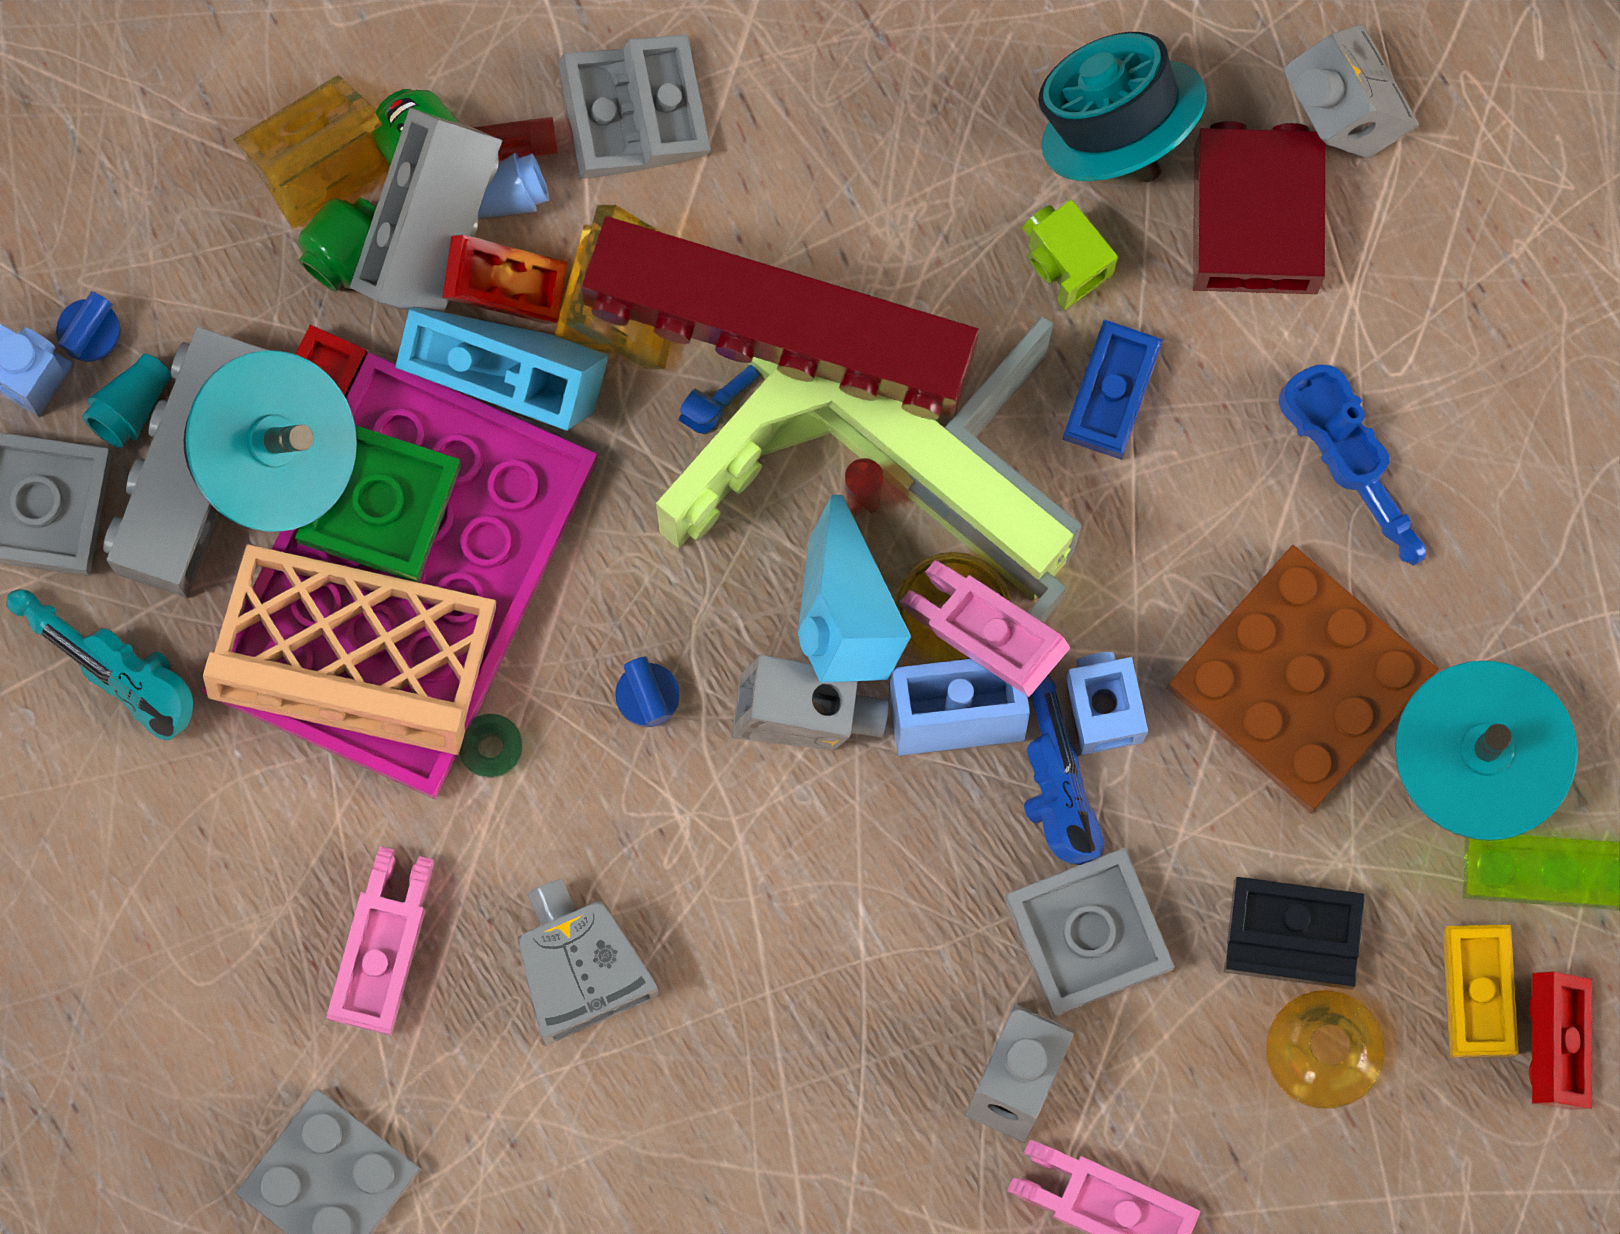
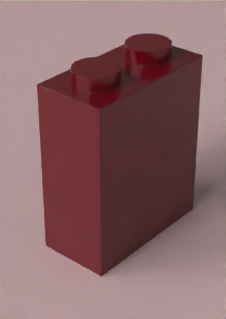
M1222 121L1212 124L1210 128H1200L1194 148L1193 291L1318 294L1325 278L1326 143L1317 132H1312L1308 126L1298 123L1279 124L1274 126L1272 130H1247V125L1243 123Z

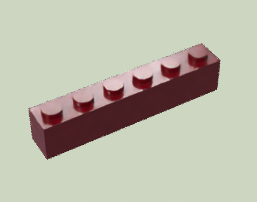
M606 215L581 286L584 306L591 307V313L603 321L616 325H628L629 320H634L653 326V332L668 341L689 344L691 338L716 345L715 351L725 358L742 363H751L753 357L778 364L777 370L790 378L812 382L815 376L840 383L839 389L855 398L874 401L877 395L902 402L901 407L906 412L932 420L938 419L940 414L954 418L975 353L979 328Z

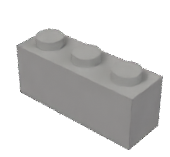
M409 108L350 288L377 302L409 311L412 307L445 312L447 304L451 301L442 298L451 236H475L479 220L478 211L486 187L493 180L498 169V151L502 140L475 128Z

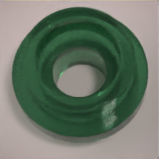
M483 714L473 718L470 726L467 728L459 755L465 767L473 774L483 778L501 777L513 770L518 764L523 750L522 738L518 728L508 718L498 714ZM487 737H497L503 742L502 751L492 758L484 757L479 752L480 743Z

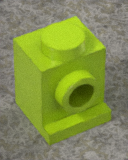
M1072 199L1057 210L1052 205L1042 208L1023 225L1022 229L1030 238L1028 245L1031 250L1028 253L1029 261L1046 283L1051 284L1056 281L1059 284L1060 289L1057 302L1064 311L1114 275L1118 259L1117 254Z

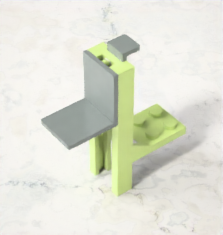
M1042 316L945 428L935 420L921 418L902 409V402L880 395H877L874 401L855 398L842 392L839 389L840 383L818 376H815L812 382L796 380L780 373L777 370L778 364L753 357L752 362L746 364L752 365L766 380L656 502L660 534L678 549L690 536L696 541L700 540L718 520L721 512L716 506L731 489L740 494L758 475L762 464L757 460L762 455L831 433L1032 601L1038 596L1040 599L1028 613L1044 623L1063 601L1067 587L1054 576L1074 554L1082 525L976 437L1045 359L1053 323Z

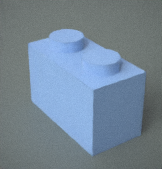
M965 659L896 667L891 673L889 702L898 756L1025 741L1030 715L1027 696L974 660Z

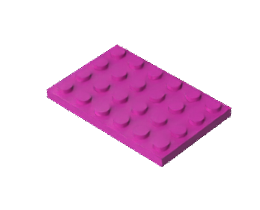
M368 352L346 397L355 425L458 458L462 465L419 583L496 600V610L464 723L463 744L599 460L598 454L444 385L395 368L396 364ZM299 528L280 531L271 549L404 579L298 544L295 537ZM262 567L252 589L261 604L291 589L293 586L283 571ZM297 575L301 582L310 578L306 576ZM332 582L309 593L324 618L355 602L345 585ZM360 589L363 596H366L372 592ZM394 596L371 607L386 632L418 616L407 599ZM248 599L243 614L253 609ZM301 599L269 615L284 641L316 623ZM422 603L426 611L434 607V605ZM453 610L434 621L450 647L473 634L478 615ZM363 612L332 629L347 655L378 638ZM260 620L237 633L231 652L256 657L276 646ZM425 627L394 643L410 669L441 652ZM324 635L292 651L301 668L319 671L339 660ZM386 649L355 665L364 682L379 686L401 674ZM468 652L457 657L463 669ZM284 657L274 661L288 665ZM448 663L417 680L428 697L450 702L455 701L460 681ZM346 671L337 675L340 677L351 679ZM204 685L202 692L205 696L208 697L206 687ZM409 685L400 689L401 691L413 693ZM218 701L435 800L457 757L455 754Z

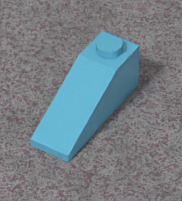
M412 307L408 312L395 368L568 431L594 413L609 355L548 333Z
M831 495L809 538L797 633L803 653L808 656L820 683L888 680L911 635L843 495Z

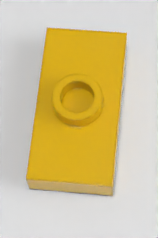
M1511 925L1446 926L1443 928L1450 1058L1517 1056L1518 1036Z

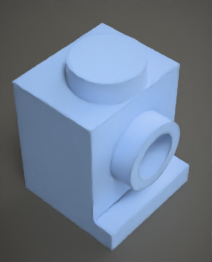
M0 324V394L40 417L73 364L68 359L54 352L56 347L35 331L23 327L21 331L15 333Z
M1101 652L1078 659V668L1068 670L1066 684L1078 734L1080 754L1086 755L1142 744L1147 736L1148 728L1132 657L1116 660L1114 652ZM1098 694L1109 695L1115 702V709L1108 714L1098 713L1092 706L1093 697Z

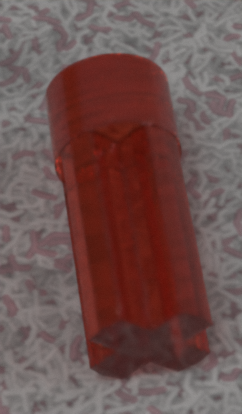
M553 116L472 127L502 140L498 151L499 161L504 160L513 153H516L519 158L531 153L534 157L558 154Z
M857 459L847 467L845 472L847 505L851 513L855 515L863 507L873 514L880 506L883 471L879 464L871 459Z

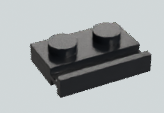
M1236 877L1233 885L1224 973L1353 990L1356 987L1357 959L1359 958L1366 894Z

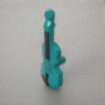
M17 589L8 594L6 606L12 613L17 616H25L35 634H40L77 662L84 676L90 682L101 687L110 696L113 695L130 710L132 717L139 721L156 738L171 740L187 728L193 712L192 693L185 681L170 671V663L162 653L155 651L141 660L135 655L133 648L129 644H124L112 631L106 628H101L85 637L57 616L55 607L52 605H42L30 591Z

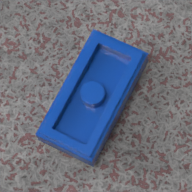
M1104 319L1062 440L1122 460L1163 339Z

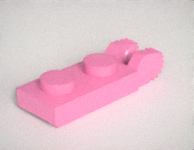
M936 560L925 573H927L926 575L936 588L951 596L941 609L922 595L910 590L900 600V605L914 619L932 630L937 637L1028 697H1030L1070 649L1065 638L1046 624L969 575L965 578Z
M381 846L374 861L366 893L361 892L326 1018L329 1021L392 1036L426 912L422 906L431 881L434 859L418 857L416 864L413 865L411 870L410 885L405 903L383 898L389 879L393 875L396 860L394 849Z
M1029 1140L1024 1154L1032 1162L1044 1168H1052L1058 1172L1070 1175L1071 1177L1062 1197H1059L1024 1178H1012L1007 1190L1017 1198L1054 1213V1219L1086 1234H1191L1201 1212L1082 1156L1077 1160L1032 1140Z

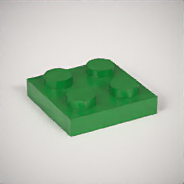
M355 425L356 458L350 480L344 492L325 514L315 521L299 527L295 538L298 544L419 583L462 466L460 459Z

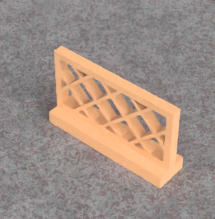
M246 544L214 653H209L203 673L208 698L459 755L465 733L464 723L496 610V600ZM257 566L283 571L293 587L261 604L251 585ZM297 575L306 576L310 578L301 582ZM329 582L345 585L355 602L324 618L309 593ZM360 589L372 592L366 596H363ZM391 596L407 599L418 616L386 632L371 607ZM248 599L253 609L243 614ZM301 599L316 623L284 641L269 615ZM422 603L434 605V607L426 611ZM453 610L478 615L473 634L450 647L434 621ZM363 612L378 638L347 655L332 629ZM260 620L276 646L256 657L231 652L237 633ZM425 627L441 652L410 669L394 643ZM324 635L339 660L319 671L301 668L292 651ZM386 649L401 674L381 686L364 682L355 665ZM468 652L463 669L457 657ZM284 657L288 665L274 661ZM448 663L460 681L455 701L450 702L428 697L417 680ZM346 671L351 679L340 677L337 675ZM409 685L413 693L401 691L400 689Z

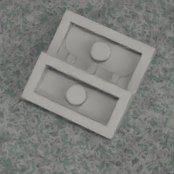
M688 35L629 39L623 49L563 53L558 62L580 179L661 167L709 154L711 148Z

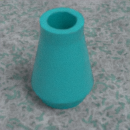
M143 353L136 363L87 399L89 408L82 415L84 422L98 437L114 447L122 448L128 440L136 441L164 387L172 379L171 372L157 358Z

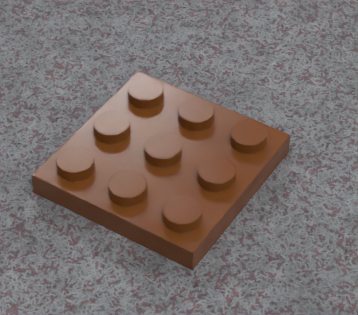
M1292 544L1172 678L1166 689L1312 814L1403 711L1414 693L1428 679L1433 677L1438 668Z

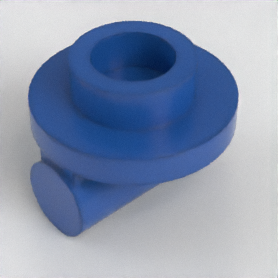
M91 291L86 299L78 300L66 307L57 322L58 346L69 356L79 361L92 362L108 356L117 346L121 333L119 320L111 308L113 304L98 293Z
M646 656L626 663L623 666L625 672L620 677L615 692L619 711L625 719L637 726L654 727L663 724L672 717L679 704V687L675 677L663 666L649 663Z

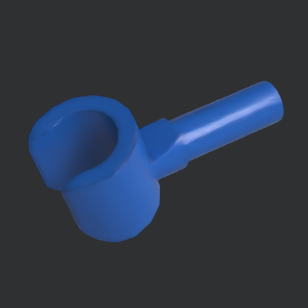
M749 365L722 389H719L713 398L696 388L693 389L680 408L682 414L679 416V421L697 433H710L716 427L724 409L731 401L760 377L758 371L752 365Z

